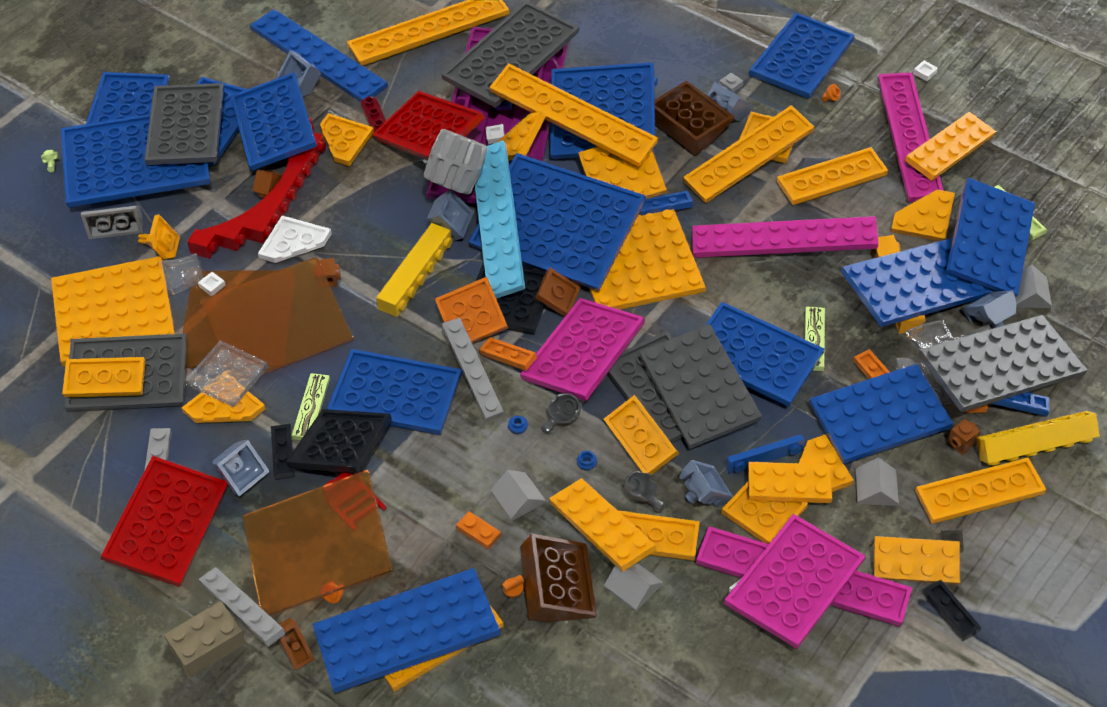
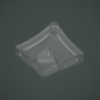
M197 253L184 258L159 261L166 280L167 290L171 296L197 285L204 278L200 258Z
M944 320L925 323L909 329L905 333V336L911 340L919 351L923 348L954 340Z

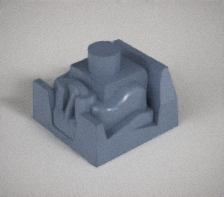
M290 50L276 79L295 72L302 96L312 93L321 73L314 65L302 58L300 53Z
M717 82L713 83L708 93L709 96L713 97V101L731 113L734 119L739 122L754 107V105Z
M450 189L434 201L427 219L436 225L450 229L452 239L456 241L464 238L474 212Z
M1013 290L992 292L962 309L969 322L976 319L984 324H991L994 329L1003 326V320L1016 314V299Z
M249 440L234 443L213 460V465L217 471L222 473L223 478L232 489V494L236 496L242 495L270 472Z
M691 460L679 476L680 480L686 481L685 485L689 490L686 498L692 504L699 500L703 504L708 503L710 505L714 503L715 506L721 507L733 497L712 465Z

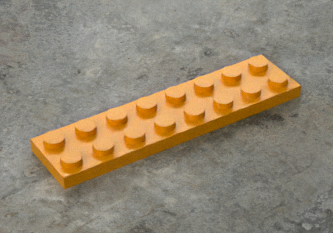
M791 105L685 175L683 182L706 204L813 132L814 126Z

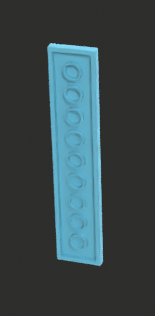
M500 141L487 146L483 167L475 183L485 275L496 298L525 289L507 147L504 141Z

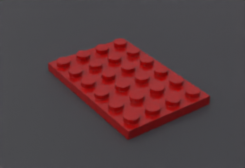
M417 91L382 126L373 132L372 136L377 141L428 160L430 151L442 129L467 137L468 133L477 127L485 117L482 112Z
M152 456L101 554V560L180 587L228 488V483L225 480Z

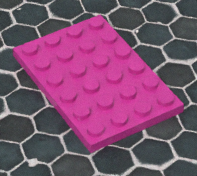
M579 298L536 353L537 359L527 371L523 370L520 373L521 379L561 393H569L578 399L587 401L644 325L645 319L639 315Z
M793 514L725 598L724 604L798 649L864 562L865 555Z

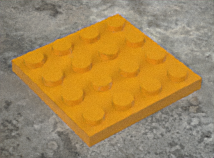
M599 146L578 153L585 175L643 194L646 199L667 193L653 151L649 153L640 167Z

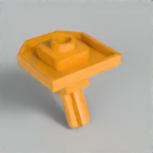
M159 214L155 215L150 234H139L138 242L149 245L164 260L176 257L180 236Z

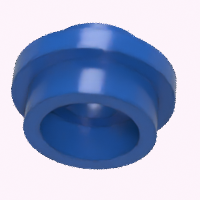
M514 416L508 421V428L517 435L524 433L528 427V422L523 416Z
M583 451L577 457V465L583 470H591L597 464V458L591 451Z

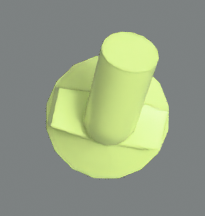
M54 150L44 151V154L41 156L43 163H48L47 170L53 172L55 161L59 159V153L54 152Z

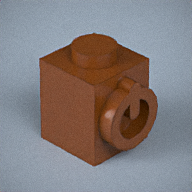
M334 258L316 260V268H313L314 279H318L319 289L338 287L337 280H341L340 264H335Z
M964 419L951 429L948 444L961 455H964L977 443L976 437H979L980 431L976 423L968 422Z

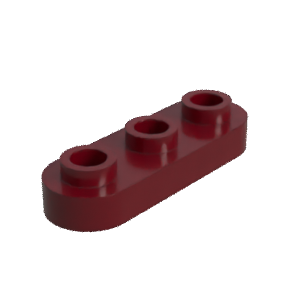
M368 96L364 100L362 99L361 107L368 125L373 127L375 132L383 125L386 119L378 100L375 97Z

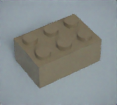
M222 601L164 634L168 647L189 678L246 644L241 628Z

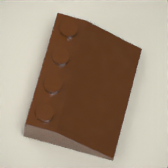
M687 80L655 99V125L694 155L708 148L734 119L731 113Z
M530 534L520 546L529 620L558 622L596 618L597 611L587 544Z

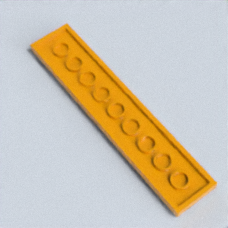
M466 0L347 41V45L357 62L363 66L509 15V8L503 0Z
M509 63L489 87L490 92L532 113L542 111L546 115L545 120L638 167L641 166L658 142L657 137Z

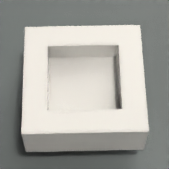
M923 61L914 69L913 74L928 81L937 73L938 68Z
M503 124L486 127L488 144L496 143L505 135Z
M213 272L198 282L199 287L211 296L226 286L225 281Z

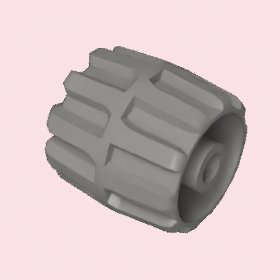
M442 129L430 151L424 177L451 190L470 194L481 173L487 153V146L452 131Z

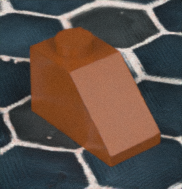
M257 170L252 191L258 192V196L265 198L276 186L283 174L275 171Z
M288 618L279 623L284 629L285 635L277 641L293 668L297 670L315 660L297 622Z

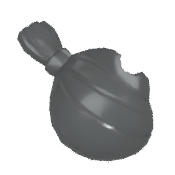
M569 393L557 395L548 405L550 418L542 424V431L548 434L557 423L569 424L574 422L581 412L578 398Z
M638 471L631 472L624 482V489L628 497L636 502H649L654 510L659 513L664 510L665 504L657 500L656 497L657 482L651 480V475Z

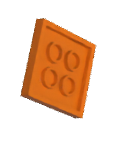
M487 277L435 298L444 323L460 318L472 343L508 328Z

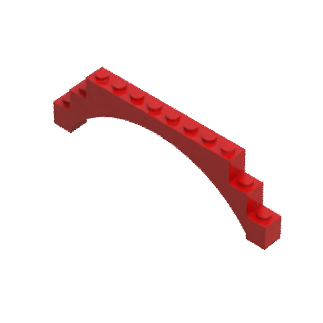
M311 118L309 120L317 147L290 156L287 167L279 182L254 207L216 226L201 230L195 229L187 241L190 254L210 259L213 253L217 251L218 246L238 251L241 245H244L246 239L265 243L281 216L287 212L289 204L295 199L299 188H302L305 178L310 175L311 169L318 162L320 154L326 148L323 134L314 132Z

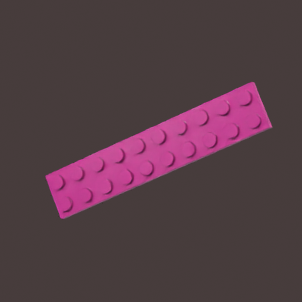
M912 72L878 74V83L908 202H916L935 190H943L940 176L931 181L905 161L908 154L930 140Z
M876 216L693 226L694 258L878 249L879 246Z
M709 526L697 556L696 564L742 578L769 544ZM856 571L831 606L901 627L912 587Z

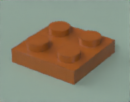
M549 268L545 273L535 298L565 317L572 309L581 287L552 268Z

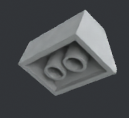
M140 205L81 212L89 239L143 233V216Z

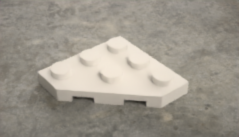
M281 216L258 253L259 259L277 263L324 247L332 234L331 229Z

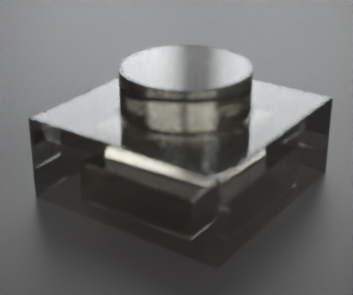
M962 530L940 531V540L960 542V553L964 551Z

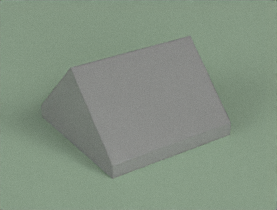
M1033 265L1023 269L1019 294L1015 297L1016 307H1052L1047 277Z
M879 457L855 468L857 504L899 505L896 469Z
M506 470L490 490L511 521L546 503L545 498L525 472Z
M638 563L623 572L615 565L604 584V588L636 612L663 585V581Z

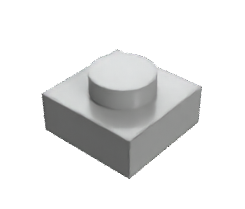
M730 73L721 79L719 84L735 92L743 86V80Z

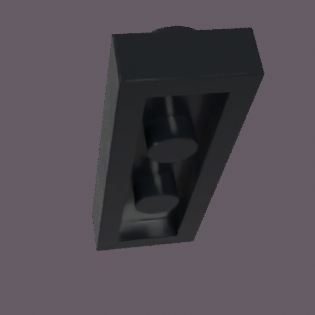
M291 424L271 426L274 478L295 477L294 468H289L286 462L293 452Z
M941 579L923 590L925 597L962 641L981 631L982 627Z

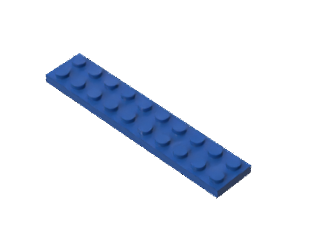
M275 9L250 25L253 32L286 54L290 50L300 53L302 58L320 71L321 77L359 102L368 96L375 97L388 87L387 81Z

